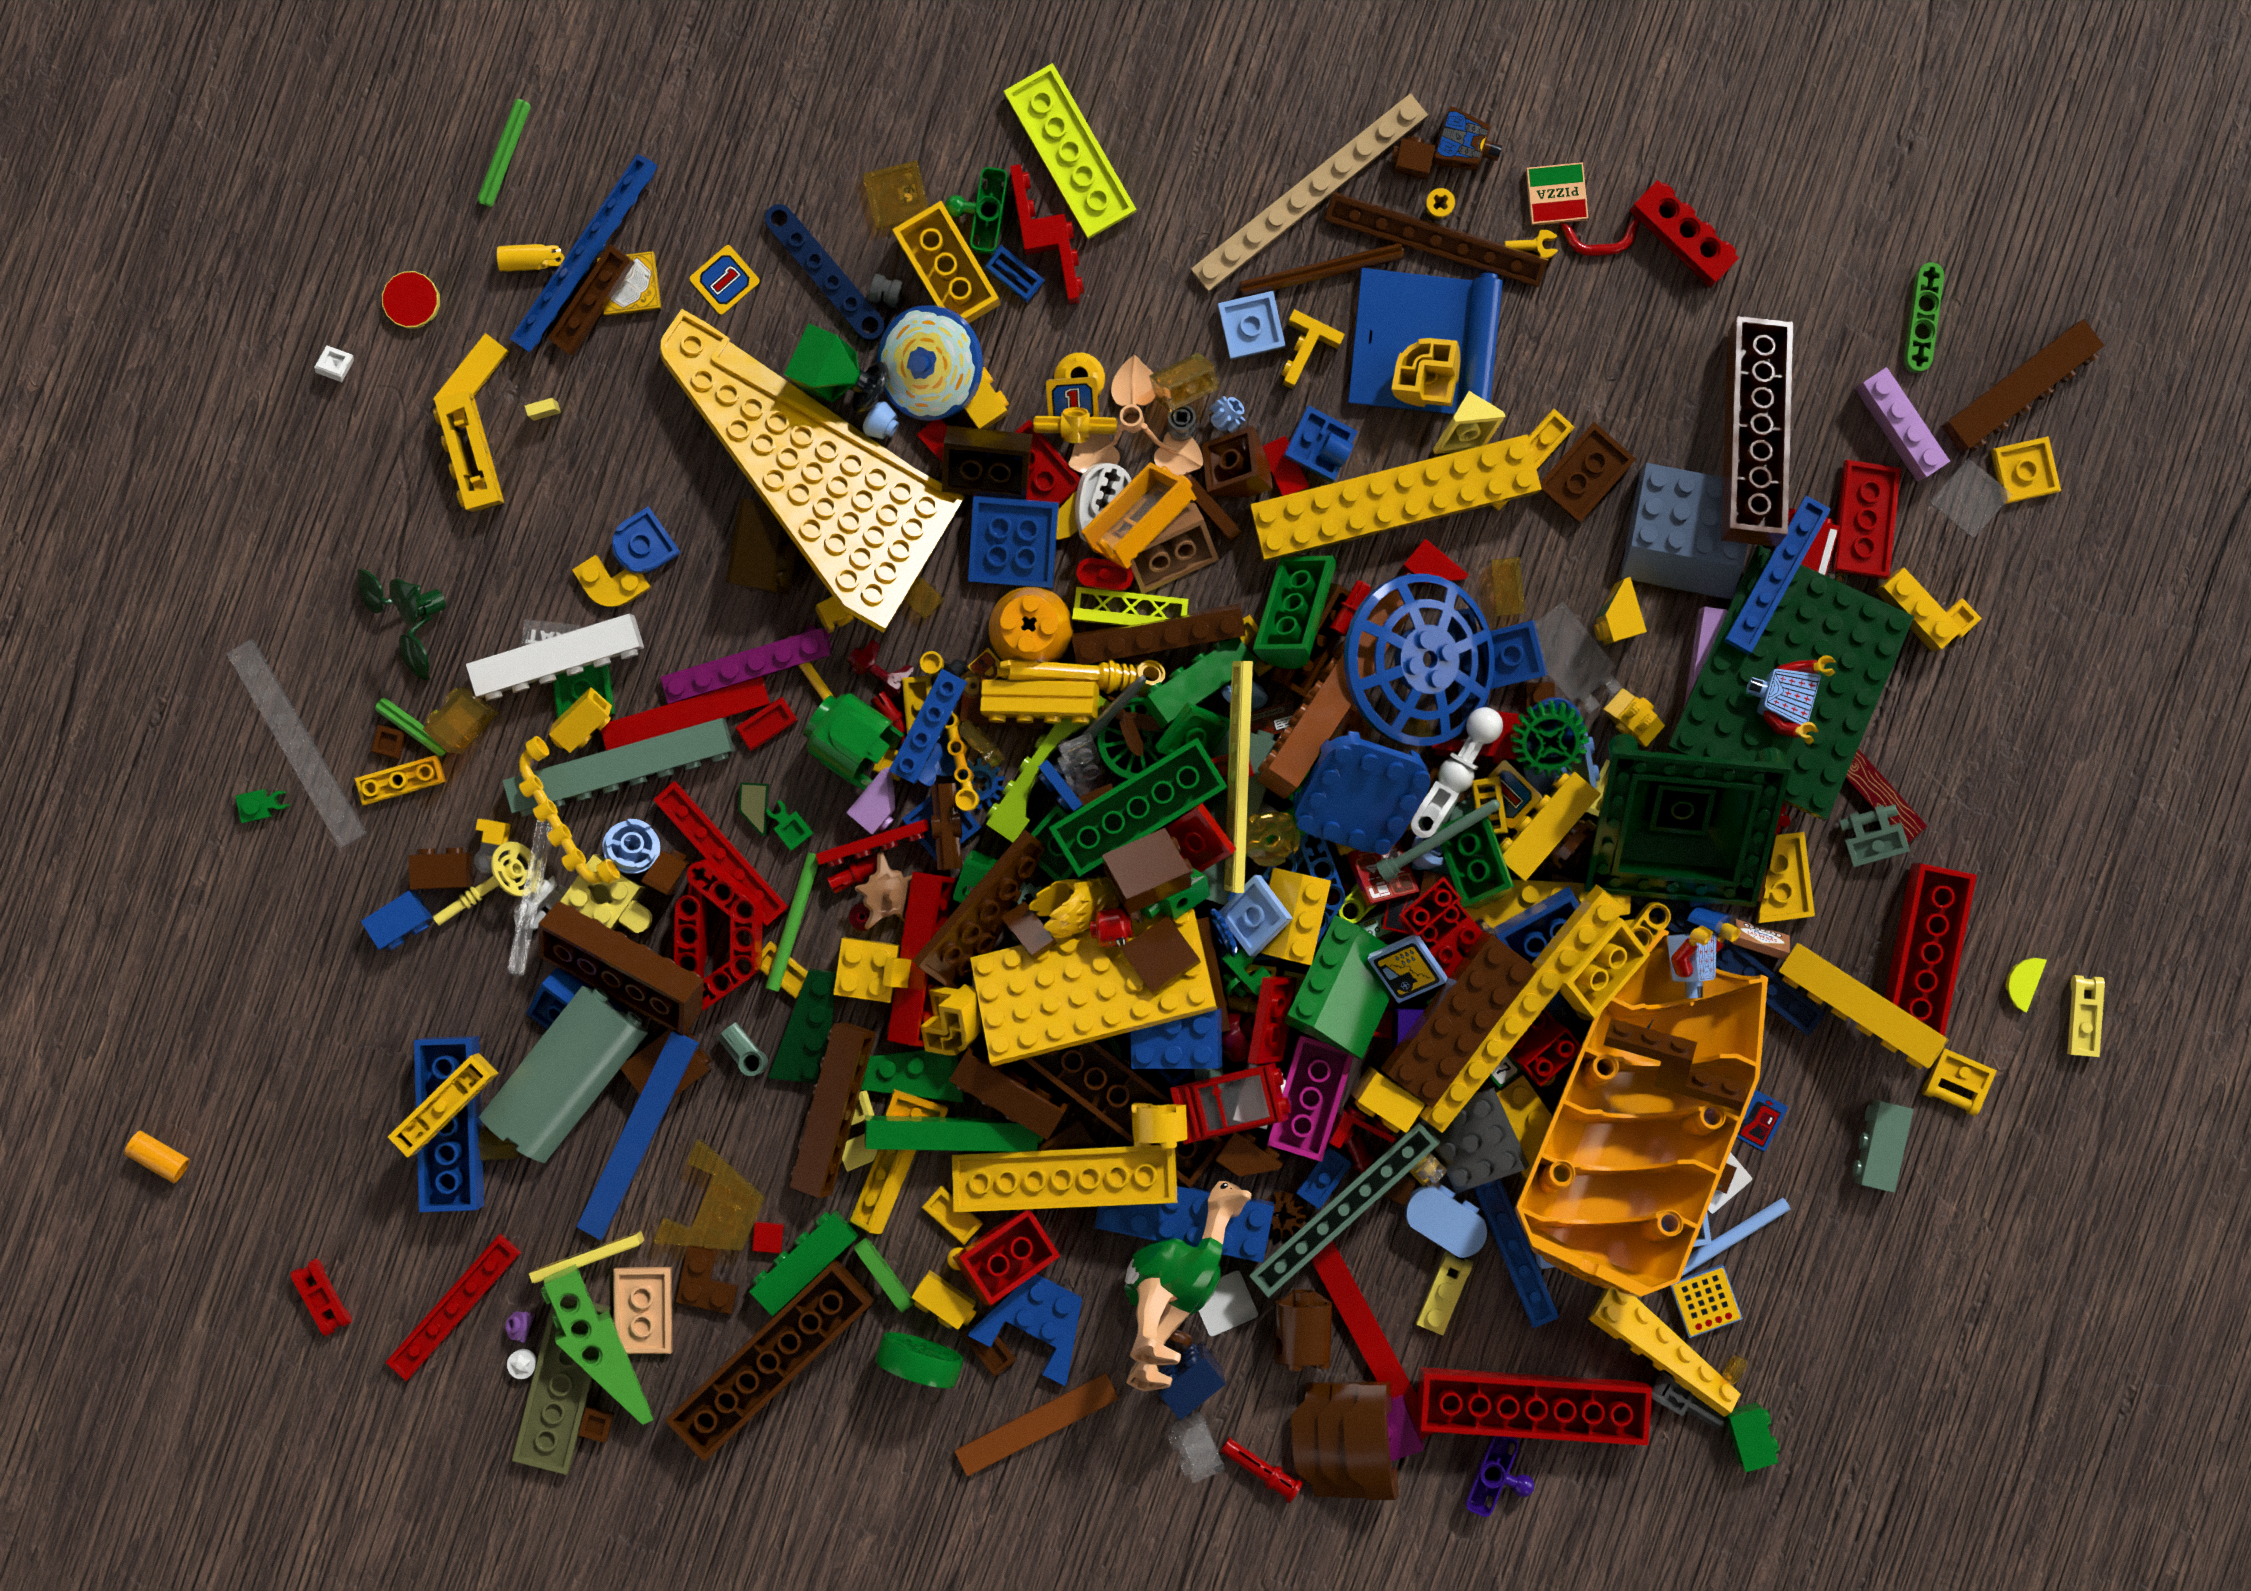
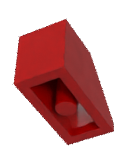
M1427 539L1421 542L1401 566L1405 571L1403 575L1430 574L1440 576L1453 583L1462 582L1469 575ZM1419 582L1421 585L1435 584L1430 582Z

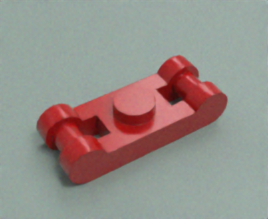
M318 1258L308 1262L307 1267L303 1269L297 1268L290 1273L297 1290L319 1330L325 1337L334 1333L335 1328L339 1326L345 1327L352 1323L350 1313L341 1303L325 1274L323 1264ZM313 1276L317 1284L310 1287L307 1279ZM329 1309H331L333 1314L335 1315L330 1319L327 1318L324 1313Z

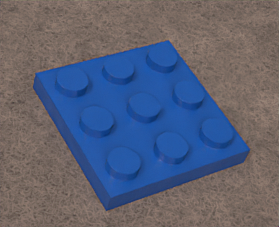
M973 496L968 581L1053 588L1059 502Z

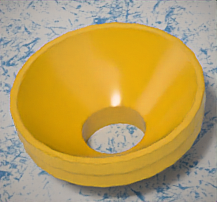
M1073 353L1064 357L1055 369L1054 379L1071 378V373L1074 369L1083 368L1087 371L1088 377H1095L1097 379L1098 396L1101 394L1105 384V373L1102 365L1095 357L1086 353Z

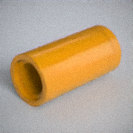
M141 1130L131 1138L124 1150L125 1156L173 1184L182 1177L190 1163L189 1158Z

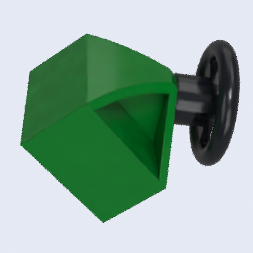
M808 323L784 375L803 390L832 403L849 389L854 392L853 409L856 413L861 414L871 409L879 399L887 381L888 368L884 362H876L864 372L859 369L857 352L839 336Z

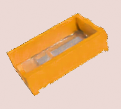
M1150 462L1081 533L1092 551L1128 569L1132 565L1130 561L1136 558L1137 554L1142 552L1190 503V500L1195 501L1197 499L1191 490L1192 483L1184 475L1180 474L1178 476L1167 467H1159Z

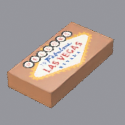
M1735 919L1733 925L1741 930V934L1732 944L1786 960L1790 954L1789 935Z

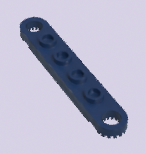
M783 204L771 206L765 214V222L771 232L860 337L868 341L880 338L884 333L885 324L878 312L787 206ZM783 212L787 215V222L783 226H775L772 223L775 213ZM874 319L878 322V329L871 334L864 332L862 327L865 320Z

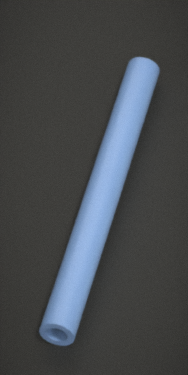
M1782 1197L1712 1240V1244L1704 1245L1691 1253L1682 1276L1791 1210L1786 1200Z

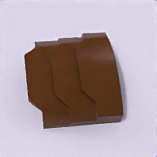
M1390 1381L1306 1383L1305 1400L1291 1414L1292 1446L1295 1471L1312 1485L1315 1497L1367 1498V1500H1396L1399 1497L1397 1467H1391L1387 1415L1392 1411Z

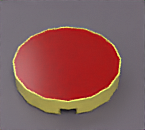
M415 271L402 272L393 276L385 285L382 293V306L386 315L397 325L407 329L420 328L436 317L440 307V294L435 284L425 275Z

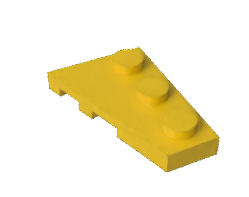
M1804 832L1774 835L1767 866L1763 899L1760 902L1756 923L1814 917L1815 912Z

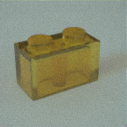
M1199 352L1149 375L1156 400L1169 412L1220 389L1213 364Z

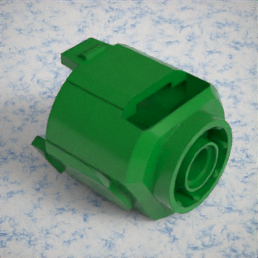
M852 693L842 694L837 699L829 695L815 711L803 732V736L809 739L807 749L811 755L819 759L820 763L862 790H865L873 781L863 772L871 762L878 764L889 747L896 750L904 734L893 726V721Z

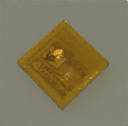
M917 160L863 173L876 230L900 225L929 208Z

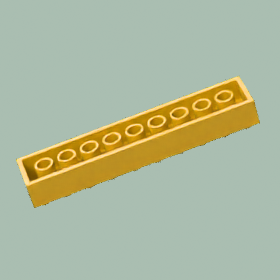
M1526 434L1250 504V510L1263 562L1280 559L1281 557H1288L1538 494L1542 489L1529 437Z

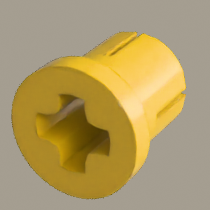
M1444 188L1433 190L1426 200L1427 213L1435 220L1448 216L1455 206L1453 194ZM1441 201H1445L1443 208H1434L1435 203L1438 204Z

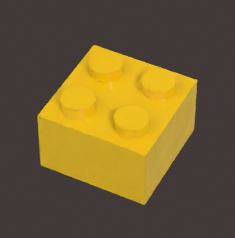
M849 937L842 938L834 995L891 1003L895 987L882 985L886 957L899 958L901 945Z

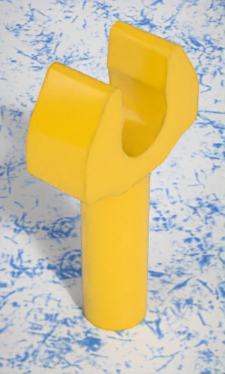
M1540 230L1534 240L1504 241L1506 246L1522 251H1534L1538 256L1548 259L1558 251L1552 248L1545 249L1542 245L1543 241H1552L1557 237L1556 234L1549 230Z

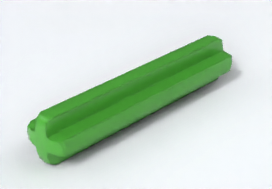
M382 698L377 703L375 710L418 742L438 756L443 757L450 748L449 743L385 698Z

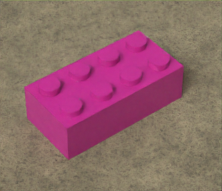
M1298 1033L1284 1078L1286 1084L1283 1097L1286 1096L1288 1098L1291 1112L1288 1114V1120L1270 1124L1265 1141L1268 1146L1322 1162L1353 1056L1316 1038Z

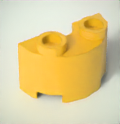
M1134 1103L1131 1105L1134 1147H1150L1151 1143H1159L1160 1148H1175L1178 1141L1187 1140L1186 1105H1152L1146 1103Z

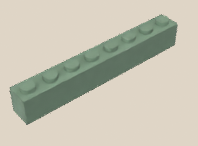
M720 718L537 770L533 773L543 783V791L547 798L558 808L566 805L564 800L575 797L576 802L592 798V792L603 790V794L620 790V784L630 782L631 786L647 782L646 777L657 774L658 778L667 777L675 774L673 769L684 766L685 771L701 767V761L712 759V763L729 759L728 754L735 752L726 719ZM522 776L503 780L511 812L521 813V817L534 815L533 808L538 806V803L533 796L527 798L522 794L519 788V784L524 781Z
M1420 1121L1249 1276L1269 1298L1438 1146L1440 1141Z

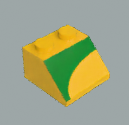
M1631 577L1614 584L1596 618L1597 624L1594 625L1595 634L1599 641H1603L1604 646L1647 632Z

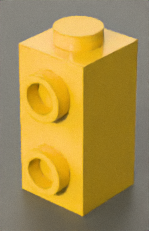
M590 687L552 724L549 732L551 740L556 746L566 749L569 753L576 747L581 749L591 739L590 734L596 728L601 730L610 721L611 717H609L612 705Z
M931 1270L927 1272L911 1297L915 1300L914 1305L926 1313L930 1310L939 1316L938 1322L948 1329L955 1327L958 1330L962 1324L968 1326L976 1314V1311L973 1310L976 1301Z

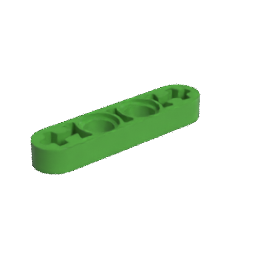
M1934 262L1924 264L1915 274L1904 352V365L1912 373L1925 371L1931 366L1933 361L1944 282V271L1939 264ZM1931 270V275L1936 276V279L1930 282L1929 290L1921 291L1928 284V278L1924 277L1923 274ZM1921 297H1928L1932 300L1933 307L1931 311L1926 312L1920 309L1919 299ZM1918 324H1923L1928 328L1929 335L1927 339H1919L1916 336L1915 328ZM1920 345H1927V347H1923L1920 350V358L1924 359V362L1916 366L1917 363L1912 360V357L1918 354Z

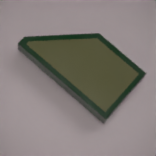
M740 782L738 811L761 836H767L768 814L766 809L769 802V784Z

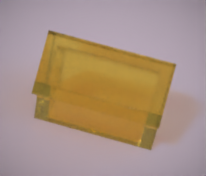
M480 1131L478 1144L480 1160L516 1159L520 1157V1152L516 1150V1144L511 1143L507 1138L502 1141L492 1131Z

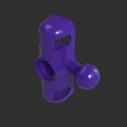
M1492 1436L1483 1458L1478 1463L1476 1476L1471 1485L1469 1496L1465 1501L1469 1511L1483 1517L1490 1516L1503 1485L1512 1487L1514 1493L1519 1497H1527L1533 1493L1535 1485L1530 1476L1520 1474L1515 1477L1508 1474L1519 1448V1442L1516 1437ZM1509 1442L1515 1445L1512 1455L1506 1452ZM1492 1466L1498 1468V1474L1495 1477H1485L1484 1474L1487 1468ZM1488 1494L1493 1497V1503L1490 1508L1484 1505Z

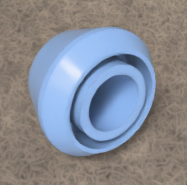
M877 402L868 413L863 423V431L866 436L884 439L886 436L891 437L895 433L899 422L896 421L897 415L887 402Z
M1416 835L1411 848L1428 838H1421ZM1439 845L1412 862L1417 867L1429 869L1444 864L1446 860Z

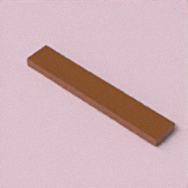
M1107 1372L956 1448L954 1452L966 1475L969 1476L1119 1399V1396Z

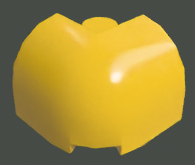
M1423 338L1408 346L1403 353L1400 352L1392 383L1394 396L1404 403L1419 407H1426V404L1452 407L1455 386L1458 384L1460 372V348L1458 341Z
M966 984L959 989L935 985L929 990L933 1016L920 1026L924 1048L928 1052L948 1056L957 1055L968 1048L980 1032L981 1014L977 992L972 986Z

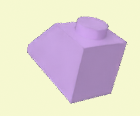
M889 767L880 771L846 812L872 835L878 830L884 832L894 820L890 817L896 810L893 775L889 771Z

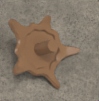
M878 852L876 873L869 876L866 884L855 887V890L864 896V906L870 910V916L865 924L866 929H870L881 919L892 915H897L905 923L904 906L909 898L908 891L912 875L903 877L901 871L890 869L883 852Z

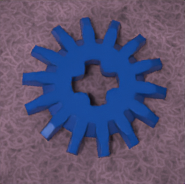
M977 758L976 766H973L970 760L967 761L974 777L977 776L980 779L985 777L987 779L985 783L986 789L984 791L981 789L975 791L979 796L978 809H982V802L984 801L987 802L989 807L993 806L990 798L994 797L999 801L1001 797L996 794V791H1003L1005 788L998 785V781L1005 780L1004 776H996L1000 768L997 766L991 770L992 761L988 760L986 766H983L981 758ZM962 771L964 775L962 778L960 777L961 780H965L968 777V771ZM961 786L956 787L957 791L961 790Z
M1211 909L1212 919L1210 922L1219 943L1224 950L1228 949L1229 953L1235 956L1237 953L1236 941L1229 930L1228 924H1226L1220 912Z

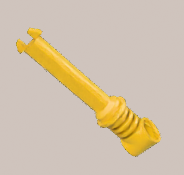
M1009 659L1000 662V668L1007 670H997L998 676L1011 680L1095 682L1099 689L1104 690L1106 694L1117 691L1118 688L1119 691H1124L1136 679L1145 675V677H1149L1153 681L1147 680L1137 693L1140 697H1147L1146 691L1158 682L1162 684L1165 678L1163 666L1154 660H1146L1141 664L1133 666V664L1129 663L1128 665L1126 663L1119 665V663H1115L1111 659L1101 662L1097 666Z

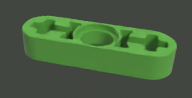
M864 1238L856 1244L854 1249L898 1310L903 1313L914 1305V1301L871 1241L868 1238Z

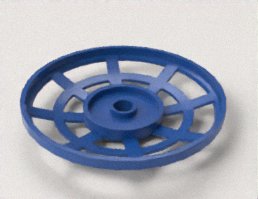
M1407 574L1392 578L1379 585L1360 604L1350 622L1346 635L1344 672L1348 690L1355 706L1374 730L1400 744L1411 746L1436 745L1454 738L1466 729L1468 717L1457 728L1451 730L1449 714L1464 703L1470 692L1479 698L1471 713L1478 708H1482L1488 698L1495 667L1491 632L1478 605L1455 583L1440 576L1430 574ZM1430 582L1447 587L1444 602L1433 599L1414 600L1407 584ZM1397 589L1404 605L1391 613L1382 627L1368 621L1367 618L1377 603L1389 592ZM1456 595H1459L1469 606L1478 621L1481 631L1473 634L1466 620L1454 609ZM1419 608L1440 610L1441 614L1437 626L1425 625ZM1408 613L1413 628L1406 631L1401 637L1391 630L1398 620ZM1451 617L1460 625L1465 633V639L1455 642L1453 637L1447 632ZM1363 631L1377 638L1374 652L1376 674L1360 679L1358 672V647ZM1386 642L1396 647L1395 667L1385 670L1384 664ZM1484 642L1486 649V672L1482 687L1475 680L1478 670L1477 645ZM1470 649L1471 665L1468 676L1458 669L1459 654ZM1426 652L1431 656L1429 667H1426L1423 662V656ZM1399 678L1410 690L1405 702L1395 694L1389 681ZM1455 681L1464 688L1459 696L1451 704L1447 705L1445 689ZM1380 685L1387 700L1399 710L1391 726L1385 723L1374 711L1366 698L1364 690ZM1421 694H1434L1437 710L1422 711L1415 709ZM1409 717L1420 720L1438 719L1440 735L1435 737H1416L1404 734L1401 730Z

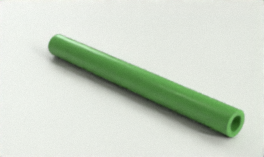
M807 853L765 988L777 992L780 990L819 863L816 854Z

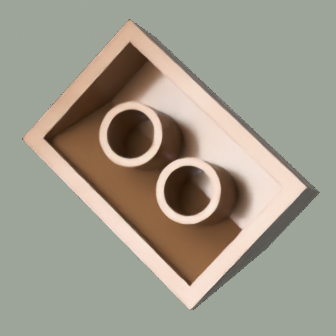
M1190 501L1170 524L1142 552H1139L1136 558L1130 561L1132 564L1130 567L1141 593L1145 594L1219 560L1204 518L1194 501ZM1130 529L1119 534L1124 536Z

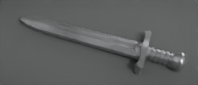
M1145 675L1140 676L1127 687L1075 741L1061 740V744L1066 752L1051 763L1058 774H1064L1067 766L1078 755H1093L1094 752L1090 743L1138 693L1147 681Z

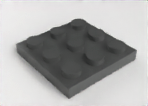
M1494 1087L1474 1094L1443 1133L1421 1117L1426 1127L1440 1141L1435 1149L1455 1193L1523 1171L1530 1166Z

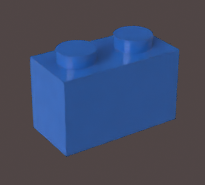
M409 890L361 920V923L379 950L388 948L392 951L405 943L403 938L413 933L416 936L429 928L427 923L434 918L416 890Z

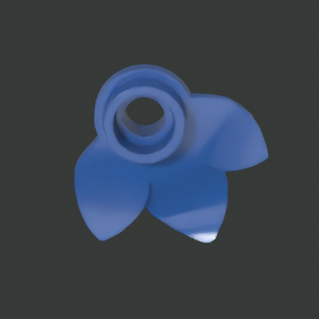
M941 734L918 778V781L927 787H932L931 785L934 784L936 775L948 777L955 773L956 766L954 758L947 749L949 739L946 734Z

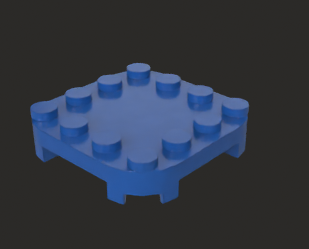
M1348 731L1346 736L1337 737L1332 741L1326 739L1320 746L1322 754L1300 793H1294L1292 802L1298 828L1312 836L1360 851L1376 852L1380 855L1390 852L1391 847L1402 837L1428 792L1431 779L1425 763L1420 758V754L1411 749L1408 754L1361 739L1359 732Z

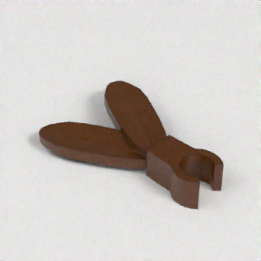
M1108 696L1109 700L1115 701V698ZM1100 706L1101 710L1104 712L1106 709L1104 708V706ZM1122 709L1114 717L1119 720L1127 746L1137 756H1141L1143 753V742L1137 728L1148 731L1161 730L1151 715L1126 712Z

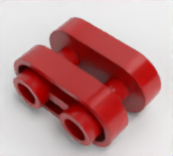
M1086 558L1078 564L1076 570L1079 582L1087 588L1121 592L1128 589L1133 581L1131 567L1126 569L1111 560Z

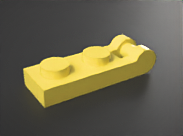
M2073 975L2071 978L2072 997L2067 1054L2100 1057L2105 988L2103 977L2084 979V976ZM2084 990L2091 991V999L2084 998Z
M1449 1251L1444 1253L1417 1318V1325L1444 1335L1465 1281L1471 1272L1473 1261L1468 1259L1460 1260ZM1450 1268L1458 1271L1456 1278L1447 1275Z

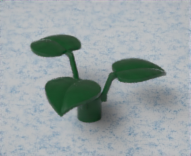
M358 569L360 594L369 610L378 614L383 611V604H394L402 620L407 625L415 624L407 632V635L403 634L399 637L401 656L405 664L415 675L424 680H430L427 652L420 640L414 637V634L424 623L431 621L430 615L445 610L446 602L444 596L438 589H433L420 595V585L410 584L396 578L389 583L391 599L383 597V588L377 578L365 569ZM421 616L422 619L416 623L417 617Z

